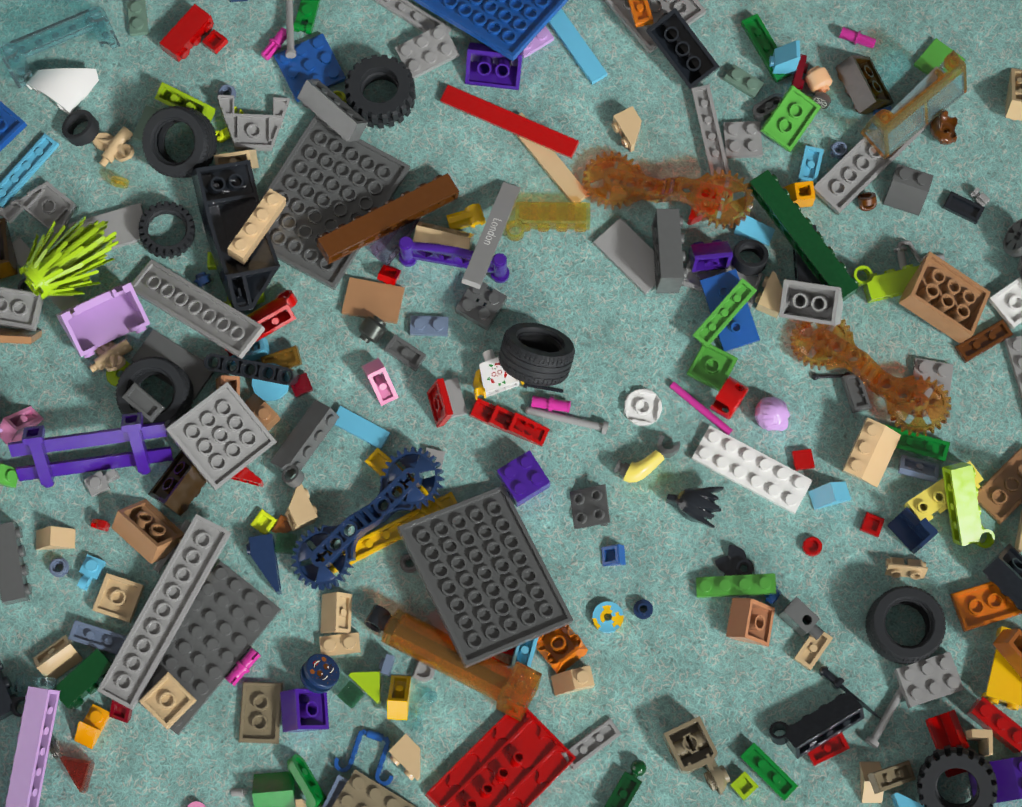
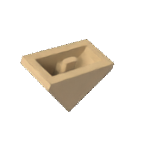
M49 526L36 530V550L75 549L76 529Z
M859 762L861 802L882 803L884 791L874 794L867 775L881 770L880 762Z

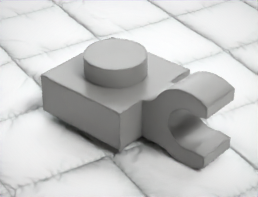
M112 469L105 475L102 471H99L84 479V482L91 497H95L111 489L109 483L121 477L118 471Z

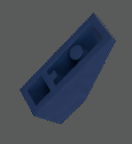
M273 534L248 537L249 543L246 544L247 554L251 555L278 595L282 594Z

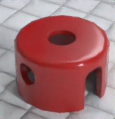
M729 376L710 409L730 420L745 398L749 387Z

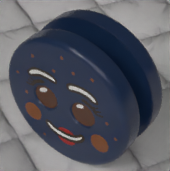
M325 654L310 656L300 669V679L303 685L311 692L318 694L328 692L337 683L340 676L337 663Z

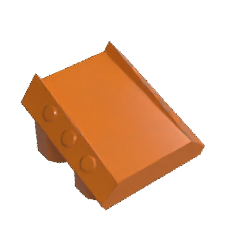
M569 624L540 636L536 645V649L557 674L567 670L581 657L585 656L588 651L581 638L573 632Z

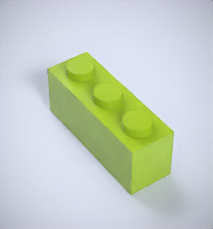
M163 82L154 98L168 106L193 108L203 113L210 122L217 110Z

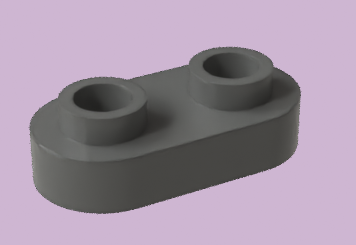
M775 93L754 105L752 109L754 119L757 121L767 120L776 108V104L780 102L784 95Z

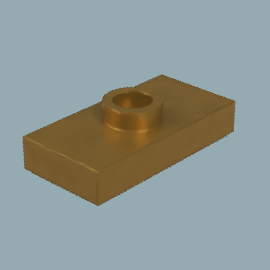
M296 345L260 357L262 363H275L287 368L302 365L298 346Z

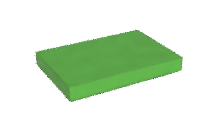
M791 85L760 131L783 149L791 152L821 106Z

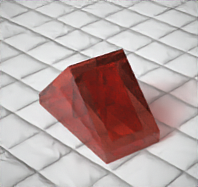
M67 756L60 757L79 792L86 793L95 763Z

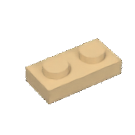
M359 632L319 637L321 654L337 656L361 653Z
M825 632L818 640H815L810 635L794 657V660L810 671L833 638Z

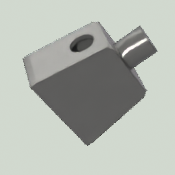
M797 596L778 615L779 618L802 637L809 633L815 640H818L824 633L816 625L819 617Z

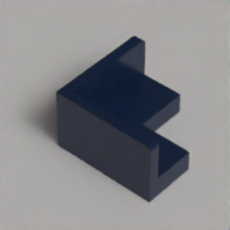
M908 507L887 525L913 554L939 533L926 518L920 521Z

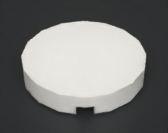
M637 389L626 397L624 413L631 423L637 426H649L659 419L662 412V402L656 393L648 389Z

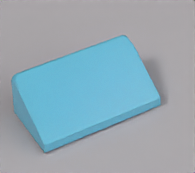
M538 638L515 647L510 668L525 672L530 671Z

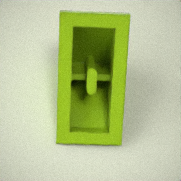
M351 672L348 675L378 705L381 703L380 672Z

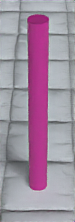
M676 382L669 386L725 434L729 435L733 431V429Z

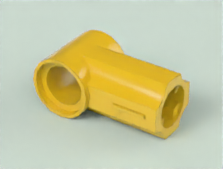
M478 203L467 206L463 211L446 215L449 228L455 230L469 226L474 228L475 225H484L486 223L481 205Z

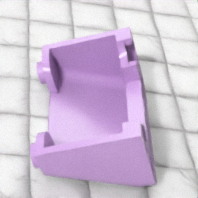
M131 282L120 284L56 314L79 357L84 356V358L94 355V350L129 332L135 331L138 334L147 329L146 326L150 324Z

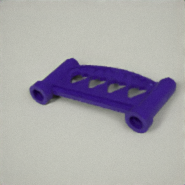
M407 236L399 240V261L405 267H411L416 264L417 260L467 269L474 252L473 250L448 245L413 242ZM497 253L493 256L487 270L488 273H491V278L496 283H504L509 278L507 257L502 253Z

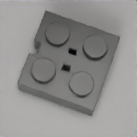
M482 283L480 289L469 286L456 306L455 313L488 331L505 305L507 296L495 289L489 290L488 285Z

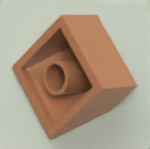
M732 598L726 637L769 647L775 608L752 598Z

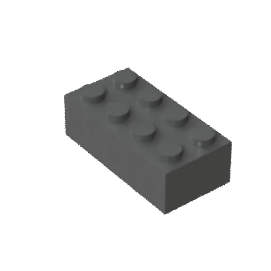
M656 209L651 225L656 293H679L681 286H684V279L687 277V268L683 267V261L686 258L685 250H682V244H684V233H681L683 216H680L679 209Z

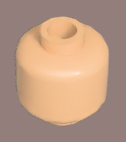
M815 66L807 71L805 81L812 93H826L829 91L832 78L825 67Z

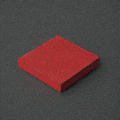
M441 378L437 379L427 392L437 428L444 426L453 415L445 382Z

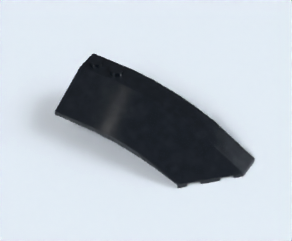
M250 160L196 168L191 173L204 230L220 280L232 308L239 312L252 310L281 265L277 259L269 232L265 234L244 265L228 255L227 248L260 203Z

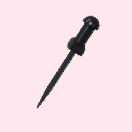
M822 666L819 669L820 676L823 675L833 683L834 689L840 687L845 692L850 691L842 684L845 680L841 677L837 678L828 670V666ZM850 691L866 710L881 719L868 705Z

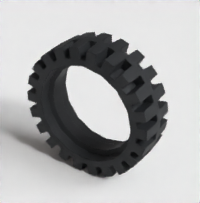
M164 201V204L158 202L156 206L151 205L149 210L146 209L139 222V237L144 248H147L149 253H154V256L158 257L160 255L165 259L166 256L174 258L175 255L178 257L181 256L182 252L185 253L188 247H191L195 237V224L187 209L184 210L180 204L177 206L175 202L169 204L168 201ZM171 214L180 218L186 229L184 238L173 246H162L155 243L148 233L150 222L155 217Z

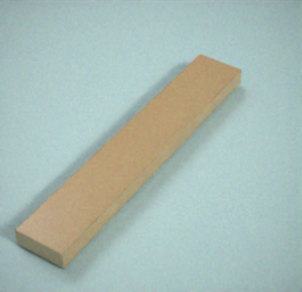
M521 112L520 114H518V115H520V116H522V117H525L522 112ZM517 136L573 206L589 196V193L554 151Z

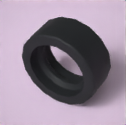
M87 110L72 112L66 117L62 125L63 135L75 146H84L92 142L100 129L99 122ZM88 121L86 128L81 133L73 135L74 129L79 124Z
M744 239L735 245L731 261L733 267L741 274L754 276L760 274L765 269L769 254L767 248L761 242L754 239ZM744 251L754 252L761 261L758 263L745 262L741 259L739 253Z

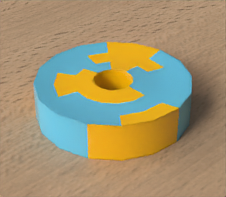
M602 602L593 611V624L597 630L603 633L616 632L623 623L624 615L622 609L614 602ZM610 614L612 619L607 621L604 619V615Z

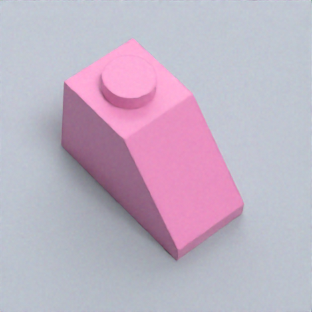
M379 358L362 366L381 406L398 398L388 373Z
M31 406L4 417L0 424V428L3 429L2 433H0V438L7 445L10 442L21 441L24 428L37 426L44 418Z

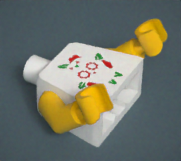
M493 349L482 353L485 362L479 364V369L475 372L473 380L475 400H478L477 396L483 395L486 398L519 386V380L503 370Z

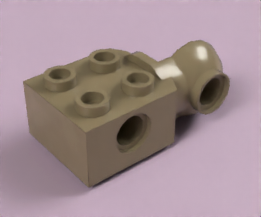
M700 716L663 733L662 738L679 772L689 774L705 767L707 772L704 773L710 789L712 791L716 790L719 795H722L727 783L730 782V778L724 766L718 767L715 761L718 752Z

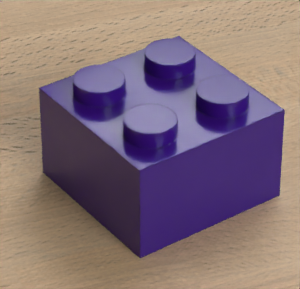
M530 450L497 470L498 478L517 507L550 487L549 479Z

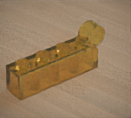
M515 202V220L507 224L506 236L511 241H519L524 237V233L530 231V229H538L540 232H547L549 229H556L558 232H566L568 229H574L576 232H585L590 230V203ZM512 227H519L521 232L513 235L509 230Z

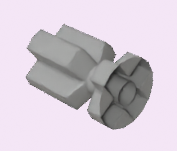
M976 188L970 196H976L975 201L984 207L990 199L984 193L980 194V189Z

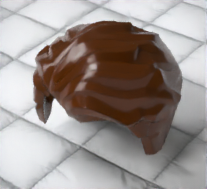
M944 110L931 122V135L940 144L948 145L955 143L957 140L955 127L958 124V119L956 117H949L948 111Z

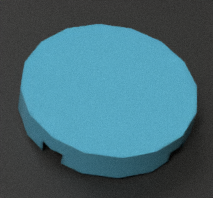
M266 363V364H271V365L280 366V365L275 364V363ZM269 368L266 372V376L268 378H270L273 375V370L271 368ZM288 372L284 376L286 382L290 380ZM252 379L254 393L266 401H276L283 398L289 389L288 385Z

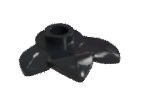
M729 545L728 556L715 560L717 568L725 573L724 576L751 575L754 571L753 563L746 559L745 551L735 545ZM741 565L747 566L746 572L740 570Z

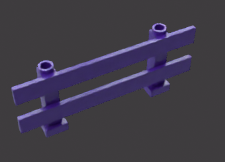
M142 412L123 414L121 428L44 438V425L26 427L23 430L22 441L8 443L11 457L32 455L35 465L16 467L19 481L40 479L41 485L45 488L52 487L55 484L54 477L130 466H137L138 472L146 475L151 472L150 464L173 461L171 446L146 449L144 439L167 437L165 422L143 425ZM129 441L132 448L131 452L50 462L47 452Z

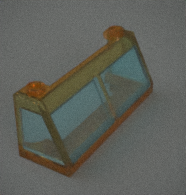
M954 50L945 57L942 64L934 71V74L937 75L935 82L897 113L893 114L886 109L880 110L860 132L884 160L967 92L966 63Z

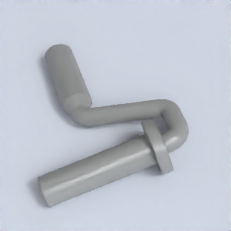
M909 240L900 241L897 248L893 249L894 253L897 252L900 270H902L903 266L907 265L904 252L907 250V247H902L903 245L909 246L918 262H922L925 256L920 258ZM936 254V256L945 260L944 254Z

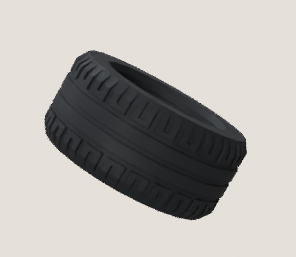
M183 106L164 107L150 117V120L147 121L143 129L142 149L143 153H145L144 156L151 167L162 175L175 178L192 177L191 173L196 168L207 167L214 159L217 147V136L215 135L214 127L203 113L193 108ZM182 121L192 130L195 143L191 155L185 161L177 163L167 154L164 144L168 129L175 123Z
M525 322L512 325L505 331L498 359L503 370L519 381L537 386H553L563 382L568 377L574 359L575 348L570 338L559 330L543 324Z
M157 356L140 358V360L132 362L122 372V376L120 375L119 377L120 379H118V384L116 385L118 408L121 414L138 413L122 396L134 382L140 386L142 381L151 375H166L173 385V398L169 406L158 415L153 423L165 422V426L168 428L189 412L192 407L194 392L191 380L181 367L166 358ZM143 416V425L152 424V422H150L147 418Z
M913 586L892 588L879 596L869 608L865 622L867 638H869L871 646L874 647L873 649L886 660L888 659L898 664L919 662L933 654L944 639L946 619L942 611L943 609L930 593L921 588ZM899 604L909 605L918 610L925 622V635L919 644L913 646L901 645L888 634L885 620L892 606Z

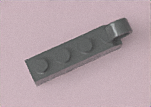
M314 400L270 461L282 472V480L291 488H296L304 481L302 468L339 419V416L329 406L317 400Z

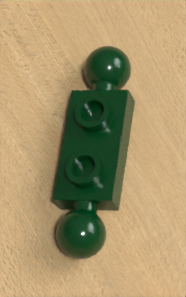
M633 761L630 766V774L624 771L604 807L629 806L642 783L637 778L646 772L647 767L644 761Z

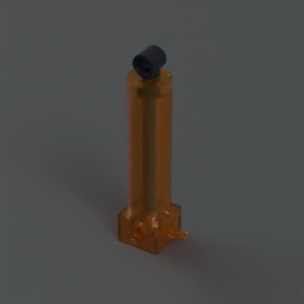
M374 605L364 621V624L372 631L378 633L383 631L382 643L497 702V710L519 721L522 720L539 688L542 673L518 661L513 667L495 657H491L465 668L448 633L401 609H397L391 616V613L384 607Z

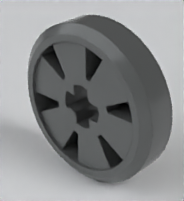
M1022 219L1016 221L1008 229L1003 240L1004 251L1014 258L1022 257Z

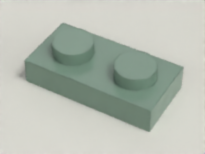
M127 1L130 35L149 34L146 1Z
M735 64L723 79L753 99L764 86L762 81Z

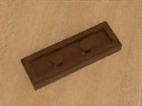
M1002 319L955 346V350L964 363H967L1011 337L1013 333Z

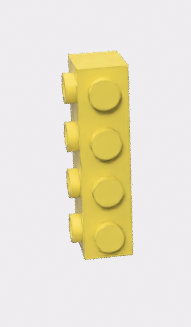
M973 465L976 473L974 478L975 485L979 489L981 487L979 483L984 479ZM942 478L910 499L903 506L905 508L908 507L920 521L924 518L928 521L934 518L932 514L937 511L941 514L948 509L944 479Z

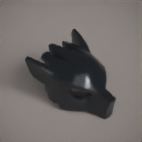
M724 487L688 488L681 491L678 495L668 494L666 503L677 508L685 519L715 528L707 519L711 520L714 518L715 515L712 513L720 512L721 508L714 502L719 500V498L712 493H718Z

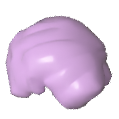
M765 397L757 404L754 417L758 425L767 431H784L788 427L790 413L782 399Z

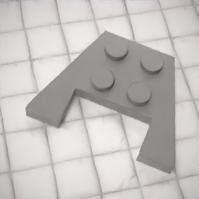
M218 95L217 101L234 149L272 151L290 98L273 97V115L234 113V95Z
M47 181L29 191L26 196L19 200L15 199L10 202L11 204L5 208L1 207L0 216L11 224L25 210L48 230L55 220L54 233L47 242L48 244L62 226L65 225L67 227L76 204ZM63 231L62 234L59 236V238L56 240V242L62 237L64 231Z

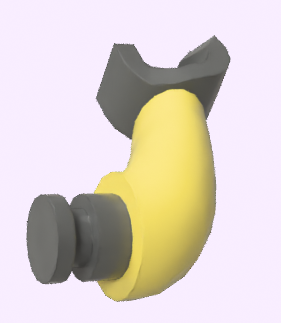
M660 435L657 451L655 450L639 462H631V464L626 462L623 464L621 463L622 460L619 459L613 472H620V475L624 477L623 481L628 483L638 482L649 475L664 458H671L677 454L680 449V441L675 442L672 449H665L662 446L665 436Z

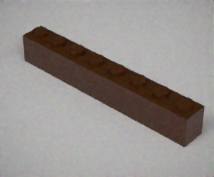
M448 173L443 176L438 175L427 184L422 183L417 189L411 192L406 191L395 200L390 199L379 208H372L368 214L364 216L359 215L352 222L346 225L341 224L330 233L325 232L321 234L317 240V247L329 265L458 199L459 190Z

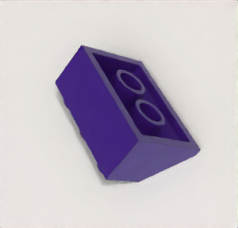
M470 42L467 49L465 84L519 90L524 50L512 61L485 44Z

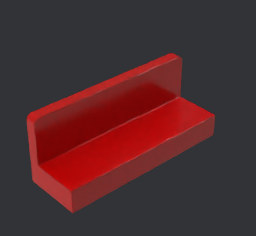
M955 710L925 720L936 749H944V746L950 745V747L963 745V748L968 749L969 745ZM952 768L946 770L945 774L949 778L967 771L960 768Z

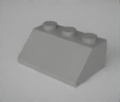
M784 279L779 317L832 326L841 324L843 310L841 287Z

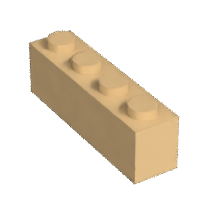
M270 188L227 248L228 255L244 265L286 206V198Z

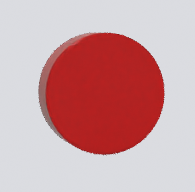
M808 537L802 543V550L807 556H817L822 550V543L817 537Z

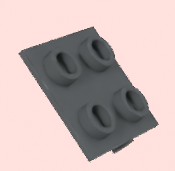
M606 484L570 491L574 529L596 525L607 526L610 523Z

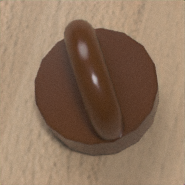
M865 192L857 197L859 208L862 211L873 210L877 205L876 194L873 192Z

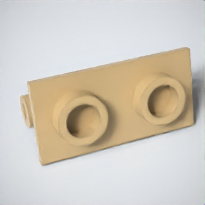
M890 557V559L886 558L885 561L887 566L885 575L894 578L910 577L914 580L924 579L928 570L926 562H923L921 559H908L907 565L904 564V558Z

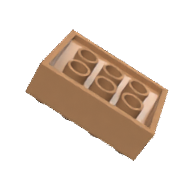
M929 251L904 289L899 304L960 344L973 336L991 292Z

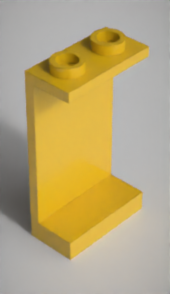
M1003 626L997 628L996 636L998 637L1003 629L1010 628ZM996 649L986 692L982 693V697L994 705L1003 703L1006 704V708L1018 711L1019 708H1022V678Z

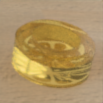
M111 176L110 179L112 186L127 189L130 182L119 176Z

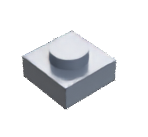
M386 654V657L381 659L379 669L382 675L390 677L395 656Z

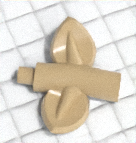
M123 126L115 136L107 132L98 133L92 141L97 149L104 151L99 162L101 166L106 167L114 159L123 162L133 157L134 148L126 144L133 136V133L128 128Z
M127 339L116 345L113 341H110L94 350L98 357L94 359L95 363L90 365L89 368L93 373L98 369L101 371L106 369L108 372L116 371L126 364L123 355L134 349Z

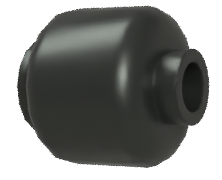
M376 315L373 317L368 316L358 328L361 333L359 337L366 343L370 341L373 343L379 342L387 331L386 323Z

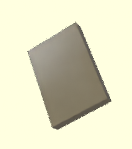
M243 682L239 743L279 744L281 723L280 692H283V683Z

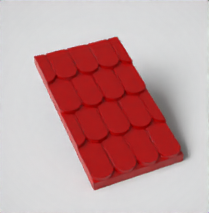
M519 700L425 796L436 807H529L576 757ZM563 752H564V753H567V755H568V757H569V761H568V762L566 761V759H565L564 756L562 755Z

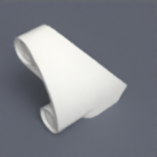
M55 68L36 70L25 84L29 89L37 91V94L42 92L50 97L62 111L70 115L77 105L87 97L99 79L96 69Z

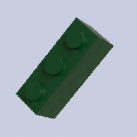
M97 648L57 684L53 690L60 691L59 699L67 708L72 709L74 707L76 709L83 704L85 696L88 694L92 695L98 690L99 684L103 681L112 662Z

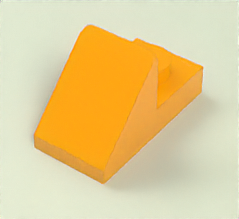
M92 704L84 721H79L74 741L93 749L109 719L110 712Z

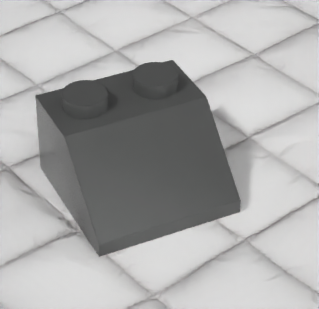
M898 164L893 172L884 205L919 216L934 175Z

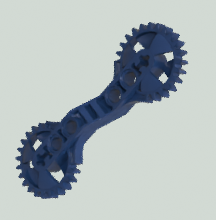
M405 447L403 454L397 451L398 457L391 455L392 462H385L389 467L388 469H382L386 475L380 477V492L370 504L349 515L339 525H322L321 531L318 527H314V533L311 530H307L308 536L301 534L303 541H296L299 547L292 549L297 553L291 556L292 559L296 560L292 566L298 568L294 572V574L300 575L298 580H305V586L311 585L312 589L318 587L322 591H324L325 586L331 590L332 584L338 587V580L345 582L344 574L351 575L347 569L354 568L349 563L356 560L355 550L357 542L368 531L387 521L397 511H414L415 505L417 509L421 510L422 503L428 507V500L435 502L433 495H440L436 490L437 488H443L439 481H444V478L439 476L444 470L437 469L441 465L440 462H435L437 457L434 455L430 457L431 452L427 450L424 453L422 448H419L417 451L415 447H412L409 452ZM399 461L405 466V470L402 471L397 466ZM435 471L434 476L424 479L422 473ZM412 475L414 476V479H415L414 482H412V481H411V478H410ZM421 486L429 492L427 496L421 492ZM401 487L402 494L396 497L395 491ZM387 501L388 507L382 511L381 504ZM354 526L355 531L349 536L348 529ZM309 540L316 546L313 551L307 545ZM336 540H340L341 543L338 549L334 548ZM322 555H325V556H324V559H325L324 562L322 561V557H321ZM311 558L313 564L301 565V561ZM334 566L339 574L337 576L330 571V567Z

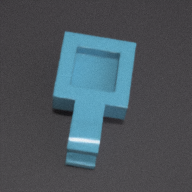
M87 554L79 570V573L83 574V576L80 578L77 586L87 591L92 578L98 581L106 562Z

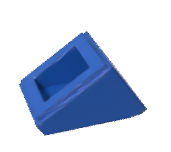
M616 544L601 547L603 566L626 565L624 545Z

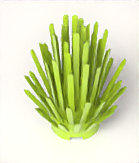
M84 216L56 242L66 229L65 225L62 226L48 244L47 242L54 233L55 220L46 236L42 235L38 245L37 240L39 236L36 234L24 266L19 268L20 274L24 273L27 277L25 283L36 296L40 294V299L43 300L47 296L85 294L83 291H76L74 288L101 284L99 281L92 282L88 279H90L89 276L99 273L98 270L89 271L115 260L114 258L104 259L107 256L105 253L119 243L118 241L112 243V240L116 238L117 232H113L107 237L102 236L105 233L103 230L107 228L108 221H101L98 224L97 220L84 228V226L80 227L86 220V216Z

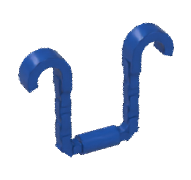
M363 729L358 732L348 765L345 768H341L339 766L340 760L336 757L334 766L339 772L343 773L351 769L363 735H367V738L379 742L383 740L386 744L376 769L375 779L378 784L387 786L393 781L394 776H389L387 781H381L380 773L391 741L388 736L384 737V734Z

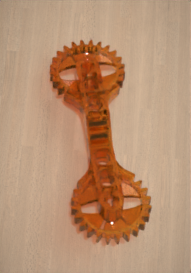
M611 151L610 156L603 152L602 158L597 154L596 161L590 159V165L586 164L585 169L587 171H583L584 178H582V183L585 184L583 185V190H588L586 197L592 196L591 202L597 200V206L599 207L601 204H604V209L608 205H611L612 210H614L615 205L621 209L622 204L628 207L639 200L653 203L675 200L689 204L696 216L703 215L701 221L709 220L708 226L715 223L716 229L719 224L725 229L727 224L730 228H733L734 223L739 226L740 220L745 221L746 215H750V209L753 207L751 202H753L754 196H750L753 190L748 189L749 183L743 184L745 178L738 179V173L731 176V170L727 174H724L723 169L720 174L714 170L713 176L707 172L697 179L682 176L657 179L646 176L639 164L633 165L634 159L627 160V154L622 158L620 157V152H618L617 156H614L613 151ZM615 162H619L617 169L614 168ZM603 179V187H591V183ZM726 180L729 181L728 188L724 187ZM633 183L635 186L629 187L626 184ZM650 187L652 191H646L644 188ZM687 188L691 192L686 193L682 189ZM611 192L609 200L606 199L607 193ZM701 193H707L709 196L703 197ZM733 193H744V197L733 200ZM718 211L722 212L720 219L717 218Z
M845 319L841 320V324L836 325L832 332L826 329L829 326L826 324L815 323L818 329L814 331L810 325L814 322L801 320L802 324H795L797 329H792L794 336H790V340L793 342L791 343V349H794L793 355L797 356L798 362L803 360V366L810 363V369H813L816 365L819 371L822 366L825 367L826 371L835 368H845L857 375L873 393L884 399L887 405V413L891 415L890 420L895 421V427L901 425V432L908 429V435L916 431V436H919L920 432L927 436L928 430L934 434L935 427L941 429V423H947L945 417H950L949 411L952 409V405L949 404L951 403V397H947L948 390L943 391L944 385L937 386V379L930 382V376L923 380V376L920 375L919 380H916L914 375L897 378L887 373L865 351L855 345L853 332L850 331V325H846ZM813 347L817 353L812 358H809L807 355ZM835 348H841V349H842V350L839 351V352L833 351ZM852 357L858 358L856 361H850L849 359ZM885 384L891 385L890 388H883L882 386ZM929 388H932L934 391L928 399L924 393ZM900 394H906L907 397H906V398H900L899 395H900ZM909 414L915 417L910 424L905 422ZM927 414L931 421L929 425L923 419Z

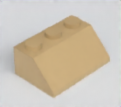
M866 418L841 472L877 488L901 435L884 424Z

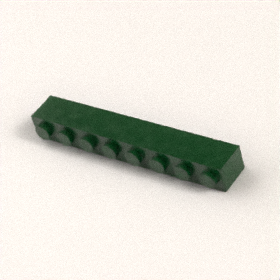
M766 170L751 180L748 190L820 284L841 287L843 301L854 295L859 288L857 280L848 274L846 266L843 262L838 261L833 249L830 246L827 247L823 236L812 227L810 219L803 216L801 208L797 203H793L789 192L780 186L776 175Z

